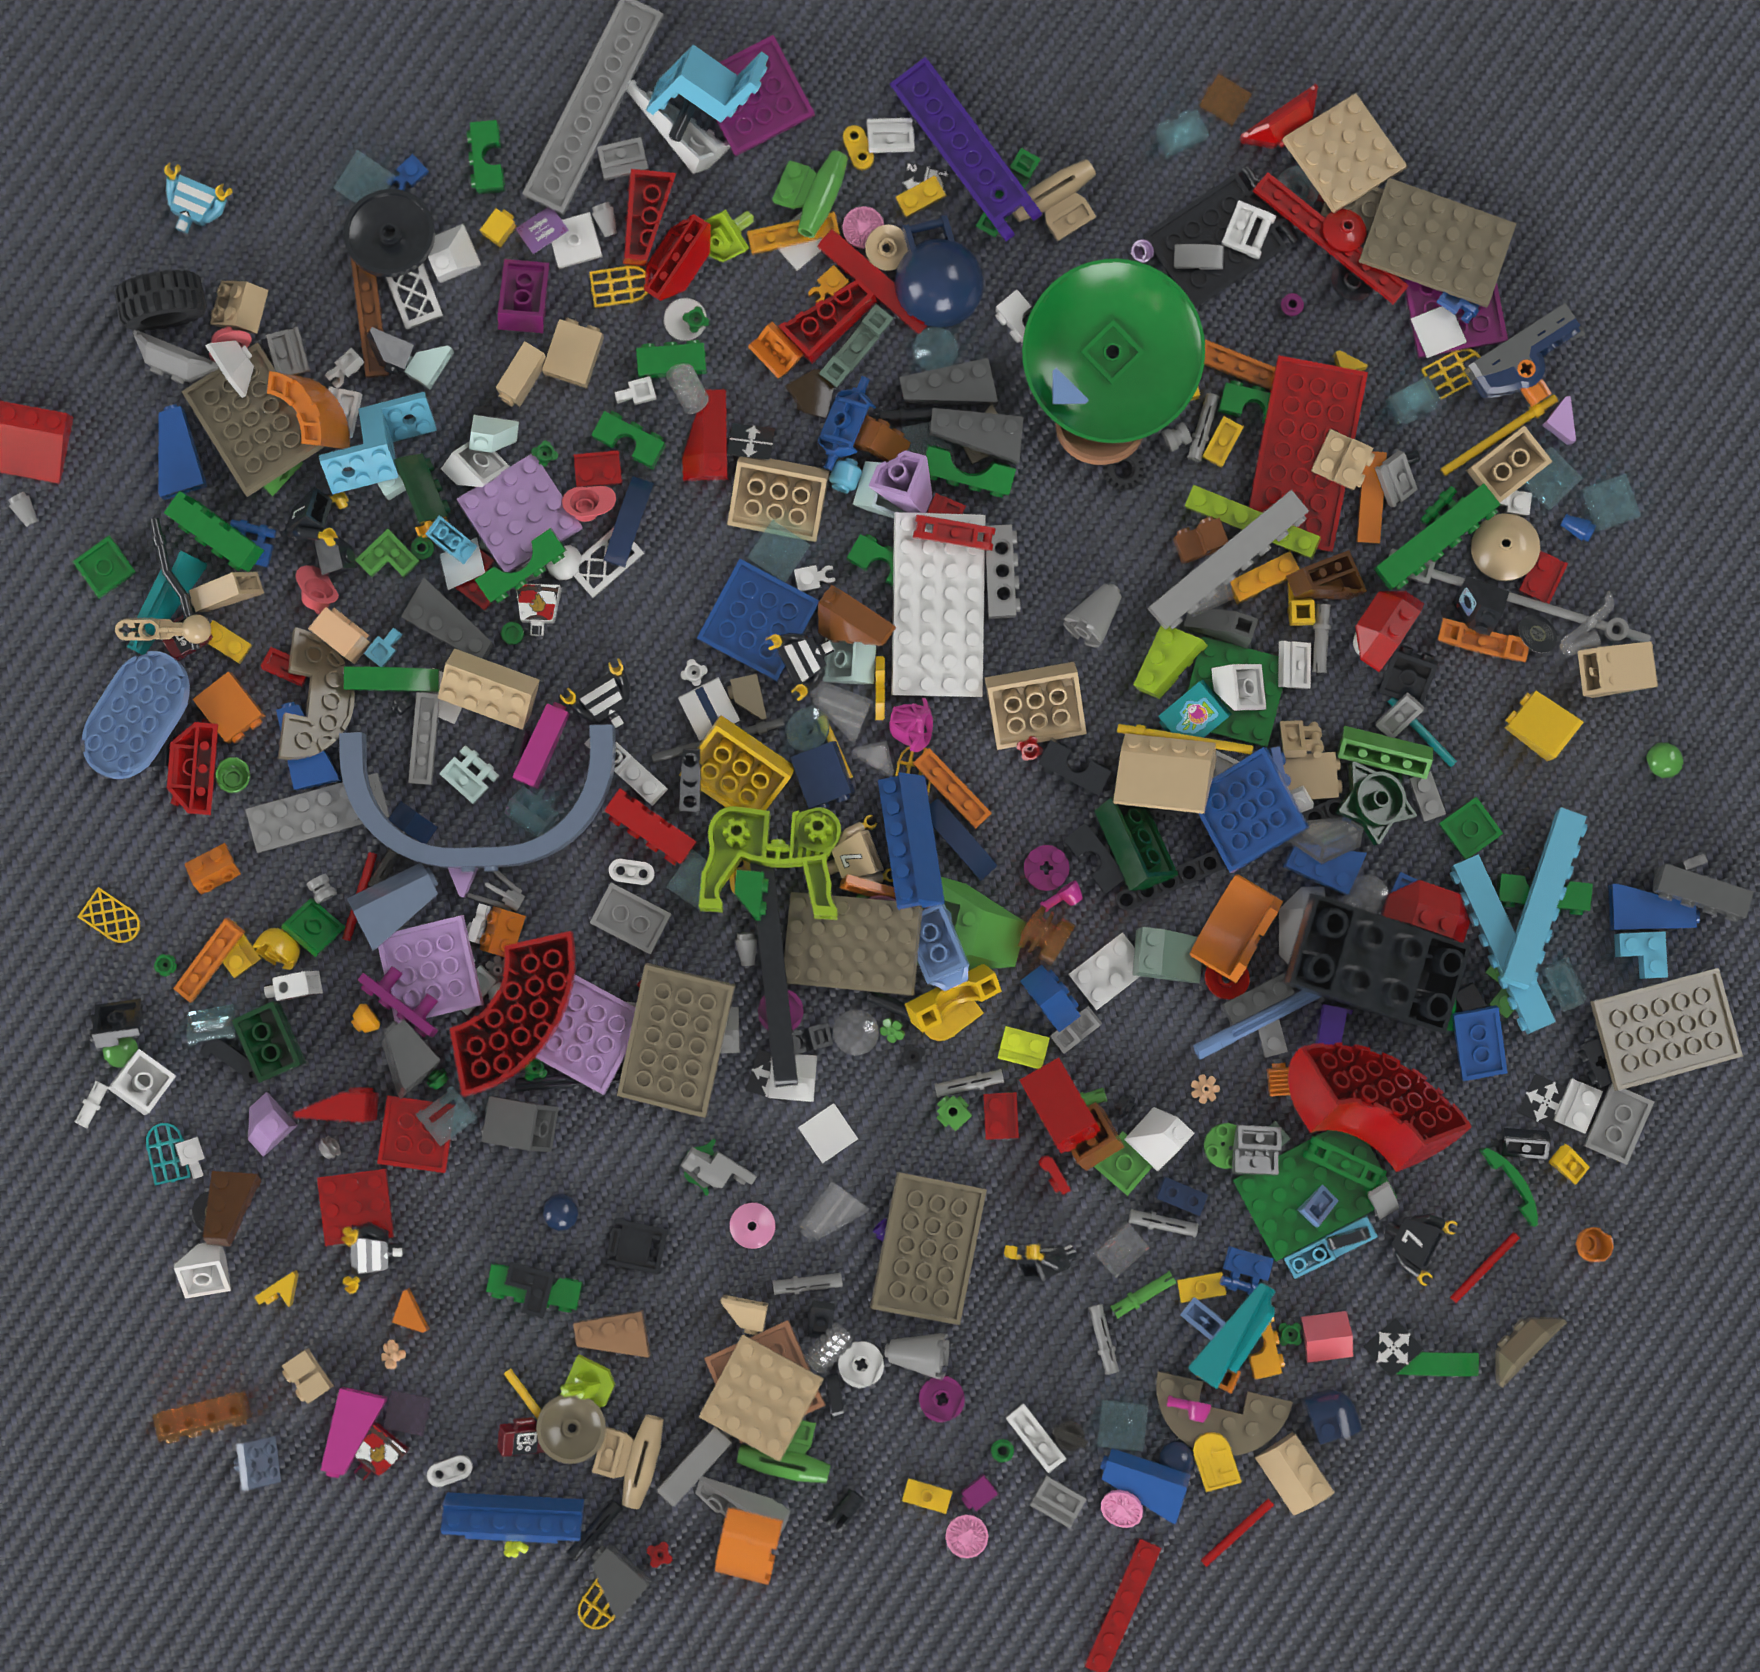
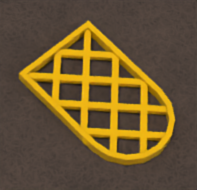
M100 887L96 889L78 915L79 919L117 943L132 941L140 930L138 915L130 907H127ZM101 892L110 898L102 900ZM98 893L99 900L92 901ZM111 901L112 909L104 911L103 902ZM114 901H116L118 904H120V905L123 906V907H121V908H115V903H114ZM100 903L101 911L93 913L92 904ZM88 906H89L90 913L83 915V913L86 911V909H87ZM124 910L126 918L117 919L116 911ZM127 910H129L134 915V917H128ZM113 912L114 920L106 922L105 913ZM102 914L103 922L95 924L94 915ZM91 916L92 924L83 917ZM136 919L137 927L130 928L129 920ZM126 921L128 929L119 931L118 922ZM115 923L116 931L108 933L107 924ZM104 925L105 932H103L96 926ZM128 932L129 939L121 941L120 933ZM117 934L118 940L110 937L109 935Z

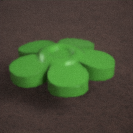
M890 1018L884 1019V1026L880 1028L881 1035L887 1036V1040L891 1043H895L897 1039L902 1040L905 1036L904 1031L900 1030L903 1026L899 1020L893 1022Z

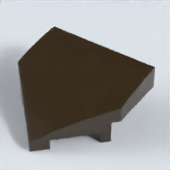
M813 369L794 381L784 385L796 402L798 411L802 410L805 414L822 419L827 418L834 385L819 374L821 370Z

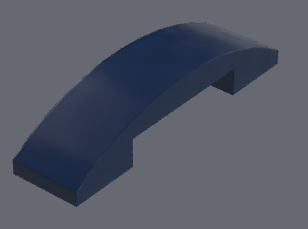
M632 476L607 547L604 561L623 568L626 567L654 483Z
M938 798L930 804L933 828L958 854L980 881L983 880L997 867L996 863Z

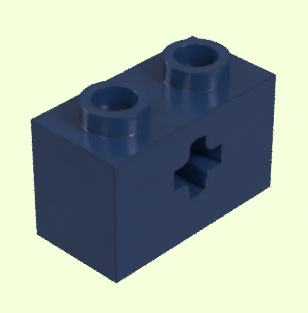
M1163 1176L1155 1198L1200 1216L1208 1194Z

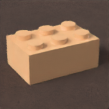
M325 607L308 628L353 664L357 662L371 644L367 640L369 635L335 608L330 611Z

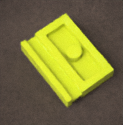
M1005 1026L997 1058L1039 1069L1043 1067L1050 1038Z

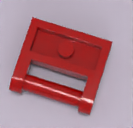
M1042 1156L1039 1159V1165L1051 1175L1052 1178L1048 1181L1056 1193L1060 1191L1062 1195L1071 1191L1054 1160L1049 1156Z

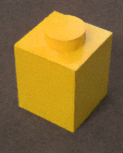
M496 208L481 227L482 235L501 248L516 228V224L513 221L514 216L504 209L501 212Z

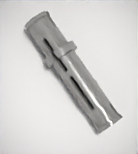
M1206 393L1205 401L1195 433H1192L1191 438L1193 440L1187 458L1192 461L1201 462L1205 444L1209 442L1208 434L1218 400L1220 399L1216 394Z
M1316 604V620L1313 625L1315 639L1312 672L1327 673L1329 630H1331V625H1329L1330 604Z
M999 1069L986 1073H981L980 1071L976 1072L977 1075L938 1084L935 1083L937 1098L977 1088L983 1090L986 1086L1004 1083L1002 1070ZM991 1078L990 1080H985V1081H980V1082H976V1083H971V1082H973V1081H978V1080H983V1079ZM968 1083L967 1085L948 1089V1087Z
M1131 1209L1129 1213L1128 1223L1146 1226L1149 1230L1155 1228L1193 1237L1197 1235L1198 1223L1156 1215V1212L1153 1211L1147 1213ZM1142 1218H1146V1219H1150V1220H1155V1221H1160L1161 1223H1156V1222H1152V1221H1146V1220H1143ZM1166 1223L1183 1226L1184 1228L1166 1225Z
M841 1272L800 1278L793 1276L792 1279L773 1280L774 1295L793 1292L800 1294L799 1292L843 1287Z
M1103 1304L1088 1307L1099 1350L1097 1351L1098 1355H1101L1105 1375L1119 1372L1114 1353L1116 1348L1112 1345Z

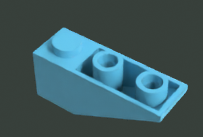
M441 516L437 517L425 533L436 545L462 564H465L477 548L472 541Z

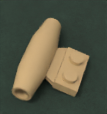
M1087 159L1061 169L1027 191L1042 213L1045 212V223L1057 242L1096 218L1085 197L1076 193L1096 175L1092 164ZM1022 206L1013 212L1018 222L1030 218Z
M645 1415L635 1439L628 1435L627 1432L606 1427L604 1441L597 1451L592 1472L611 1478L624 1476L622 1505L628 1508L640 1509L652 1482L661 1448L663 1419L660 1417Z

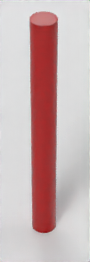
M368 853L356 894L367 889L378 854ZM352 908L342 939L351 941L357 922Z
M1513 1232L1450 1298L1457 1303L1520 1237Z
M1268 1498L1200 1561L1206 1567L1210 1565L1274 1506L1271 1500Z

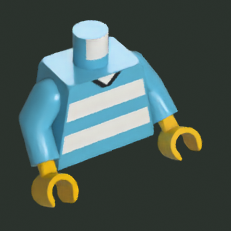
M170 162L165 166L168 205L171 211L180 217L175 227L177 230L188 234L192 223L204 226L206 223H210L222 215L227 202L226 197L230 196L233 192L231 188L227 189L224 193V183L213 189L185 176L179 175L177 177L176 175L181 170L179 164L175 166V171L171 170Z

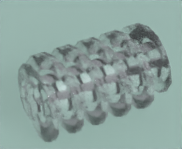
M681 363L668 370L666 378L678 400H680L684 411L688 414L701 411L707 405L709 396L693 366Z
M838 1323L832 1325L834 1330L828 1329L826 1331L827 1335L822 1334L820 1336L821 1341L816 1340L814 1342L815 1347L810 1346L808 1348L809 1354H804L805 1361L818 1373H825L828 1367L834 1364V1361H837L846 1350L852 1347V1338L849 1332Z

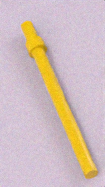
M1553 394L1532 407L1530 406V410L1440 468L1444 476L1448 475L1534 417L1538 418L1543 415L1546 409L1558 402L1557 397Z
M1118 724L1117 733L1215 743L1216 749L1253 754L1254 746L1148 729L1146 726L1138 724L1136 726Z

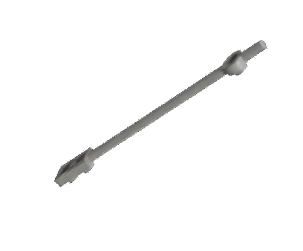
M1391 549L1389 556H1391L1397 550ZM1432 560L1424 564L1427 568L1419 575L1415 576L1413 573L1407 577L1408 579L1429 584L1430 579L1434 578L1457 586H1461L1465 579L1434 569L1435 562ZM1511 592L1508 595L1507 601L1604 630L1606 637L1611 641H1620L1627 637L1640 642H1649L1651 635L1629 629L1627 622L1621 618H1613L1606 622ZM1613 626H1617L1619 628L1618 634L1613 633Z

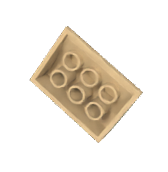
M739 456L727 525L816 542L830 471L771 458L770 460Z
M1074 662L985 677L997 750L1016 747L1019 741L1028 740L1030 736L1037 737V743L1050 741L1052 738L1062 739L1087 734L1078 672Z
M1125 733L1120 753L1114 804L1204 814L1217 761L1215 743Z

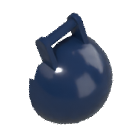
M946 214L940 215L938 219L913 225L908 223L902 224V231L908 251L897 267L894 282L900 305L909 316L912 317L913 315L925 322L924 325L941 328L963 322L975 312L983 296L984 279L978 260L970 250L954 241ZM942 227L945 239H929L915 245L912 234Z

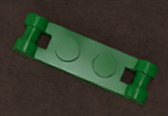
M1314 1136L1310 1140L1309 1150H1305L1303 1155L1304 1158L1371 1190L1379 1187L1381 1178L1385 1177L1387 1173L1386 1170ZM1319 1148L1326 1150L1322 1158L1316 1156ZM1368 1170L1374 1173L1370 1181L1365 1179Z

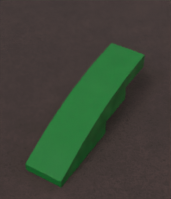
M344 667V690L439 692L440 670L399 667Z

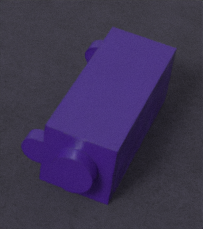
M1322 1005L1316 1043H1324V1045H1334L1335 1042L1342 1043L1346 1015H1352L1353 1010Z

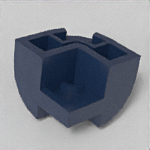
M1332 1389L1303 1397L1309 1419L1313 1423L1320 1445L1339 1438L1352 1436L1362 1430L1356 1408L1352 1400L1343 1392Z

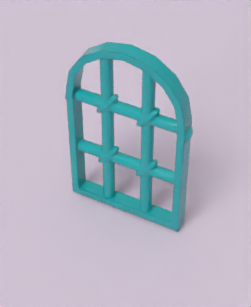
M160 1123L153 1126L146 1137V1150L148 1151L155 1185L168 1182L173 1183L177 1180L191 1177L189 1164L186 1165L188 1176L180 1177L177 1163L180 1162L178 1156L176 1157L173 1143L183 1142L184 1139L180 1130L170 1123ZM166 1125L169 1141L161 1142L157 1127ZM170 1127L177 1131L180 1138H172ZM154 1130L156 1144L149 1145V1138ZM161 1146H170L173 1160L166 1161L163 1158ZM156 1147L161 1162L153 1164L150 1149ZM173 1163L177 1178L168 1180L165 1165ZM160 1166L163 1170L165 1181L157 1183L154 1168Z

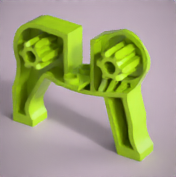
M730 806L715 814L708 829L709 856L701 873L700 911L723 913L724 906L720 899L721 890L741 861L744 860L756 865L776 868L803 866L814 918L838 919V910L831 898L832 885L827 859L840 839L841 825L839 819L832 811L816 807L803 812H799V810L792 812L790 846L786 845L784 840L779 839L771 840V844L768 843L770 811Z

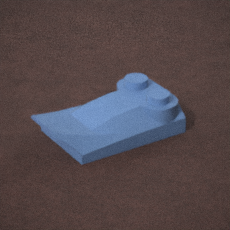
M944 904L931 906L922 911L917 961L927 984L947 991L968 981L969 963L952 924L951 913Z

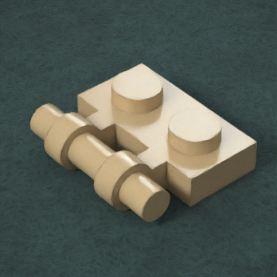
M1303 720L1280 721L1282 751L1285 758L1306 757L1307 751H1311L1315 758L1322 757L1324 745L1320 740L1322 731L1317 722H1312L1309 726H1303Z

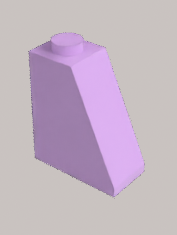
M906 450L901 452L897 458L887 463L884 461L876 466L869 487L906 513H927L933 498L927 457Z
M268 1092L249 1107L248 1140L263 1157L298 1126Z

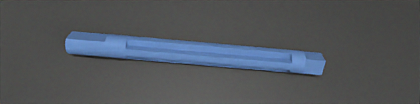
M1301 990L1247 1019L1193 1045L1195 1053L1201 1060L1240 1038L1321 998V996Z

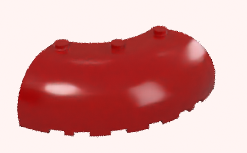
M572 931L504 946L505 966L503 981L488 1007L469 1021L450 1028L462 1096L466 1097L483 1092L513 1077L526 1067L553 1037L568 1007L574 984L576 950L574 933Z
M1335 1042L1334 1045L1316 1043L1301 1047L1291 1059L1288 1070L1289 1092L1298 1114L1310 1133L1321 1130H1335L1356 1136L1379 1151L1396 1172L1434 1156L1458 1140L1472 1127L1455 1104L1451 1105L1442 1096L1444 1092L1439 1087L1435 1089L1426 1081L1427 1077L1414 1068L1408 1069L1400 1064V1060L1386 1053L1380 1055L1370 1051L1368 1047L1356 1044L1345 1046L1340 1042Z

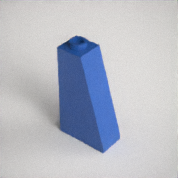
M177 405L167 406L164 408V411L159 412L158 493L163 500L175 497L179 491L186 494L207 487L186 412L181 406L178 407Z
M295 702L282 704V708L276 710L280 730L282 729V720L285 713L306 717L302 706L295 705ZM326 750L312 757L287 760L293 788L296 791L342 781Z
M1620 884L1608 885L1610 930L1697 928V923L1700 922V912L1696 910V905H1694V908L1681 905V901L1672 898V901L1659 898L1658 894Z
M1112 1448L1109 1457L1104 1456L1100 1469L1104 1470L1102 1479L1118 1490L1127 1491L1135 1495L1142 1505L1169 1522L1176 1524L1191 1475Z

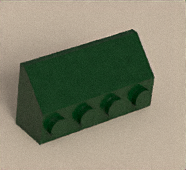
M1111 797L1094 811L1130 891L1147 889L1178 875L1148 807L1114 804V797Z

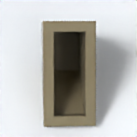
M757 674L731 679V685L727 686L729 698L734 699L738 706L760 720L766 721L767 716Z

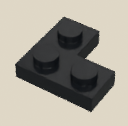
M510 1262L504 1285L527 1290L521 1313L544 1318L556 1273Z

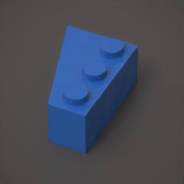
M1294 845L1283 867L1338 893L1348 895L1367 853Z

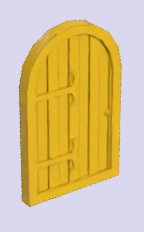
M975 1001L959 1003L945 1012L942 1023L925 1031V1034L933 1040L945 1041L954 1037L959 1031L984 1013Z
M1215 1432L1200 1435L1194 1443L1193 1452L1206 1492L1242 1483L1227 1439Z

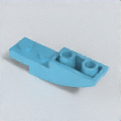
M1365 1216L1285 1257L1284 1260L1294 1279L1335 1260L1336 1257L1377 1238L1378 1235L1368 1216ZM1368 1226L1371 1238L1342 1248L1329 1250L1326 1238L1352 1229Z

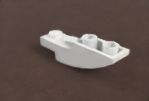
M590 738L584 743L589 749ZM616 742L614 771L653 806L668 789Z

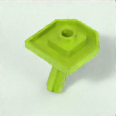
M725 209L704 220L711 225L709 257L725 262L749 249L741 235V231L754 222L753 215L749 211H745L732 220Z
M578 1354L565 1385H562L560 1388L562 1390L560 1395L564 1397L576 1395L581 1400L591 1399L600 1408L607 1404L615 1382L610 1369Z

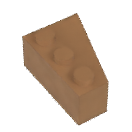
M643 1310L575 1321L573 1323L577 1347L648 1358L651 1355Z

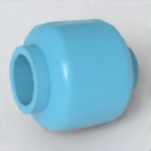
M845 458V461L839 460L835 462L833 471H831L829 476L832 488L842 493L856 490L862 474V470L857 466L858 462L850 458Z

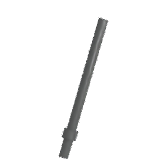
M783 717L767 722L762 720L756 722V725L742 728V730L749 735L758 733L763 735L768 733L769 730L783 727L785 724ZM702 740L651 754L653 762L656 763L681 756L683 748L697 749Z

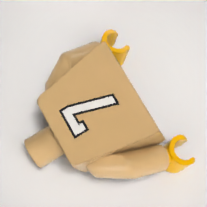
M867 815L863 823L858 822L843 830L836 847L832 851L834 859L827 862L830 875L840 872L842 879L849 874L877 883H882L883 880L893 882V879L887 877V873L891 871V868L886 869L883 873L880 872L884 869L869 830H873L876 827L877 823L872 826L867 824V820L871 819L873 815Z

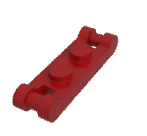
M916 515L915 522H917L916 531H913V538L985 551L993 550L991 542L996 528ZM926 524L932 525L931 533L925 532ZM978 533L984 534L983 542L977 541Z

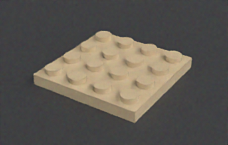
M1356 93L1288 134L1282 140L1333 214L1386 182L1388 177H1394L1407 167L1404 160Z
M742 1335L699 1417L777 1461H781L824 1378L751 1338Z

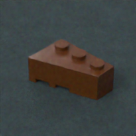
M1349 550L1301 568L1286 576L1294 597L1350 600L1367 592Z

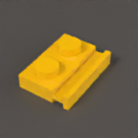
M245 934L242 935L223 961V964L233 978H237L262 959L255 952L256 949L253 948Z

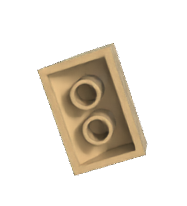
M1523 426L1466 471L1478 487L1484 483L1500 503L1553 461L1529 430Z
M1293 1432L1255 1457L1293 1515L1316 1506L1334 1494V1491Z

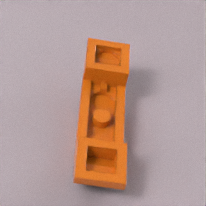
M1442 618L1438 641L1485 655L1526 662L1529 647L1524 644L1521 637L1503 635L1492 632L1490 636L1479 634L1469 629L1465 623Z

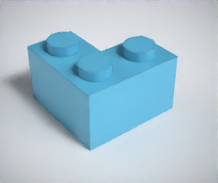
M1665 932L1614 934L1615 957L1638 956L1639 979L1668 977Z

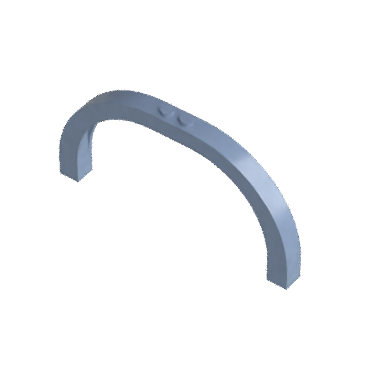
M613 724L590 725V765L584 788L576 804L567 816L550 831L536 839L513 846L441 848L420 843L401 832L385 816L373 795L367 771L366 734L362 732L339 733L340 768L343 784L353 809L367 829L383 844L407 858L430 866L461 868V872H475V868H484L486 872L498 871V867L519 866L549 857L569 845L585 831L600 811L612 783L616 757V731Z

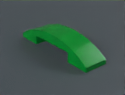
M1021 148L1011 164L1010 170L1025 189L1041 159ZM997 191L995 197L1002 198L1004 192ZM983 213L976 227L996 238L999 232L987 215Z
M1485 1147L1479 1149L1492 1169L1496 1170L1500 1166L1503 1168L1525 1201L1518 1206V1209L1531 1227H1536L1538 1225L1537 1208L1524 1178L1500 1154Z
M1421 1352L1397 1374L1479 1376V1353Z

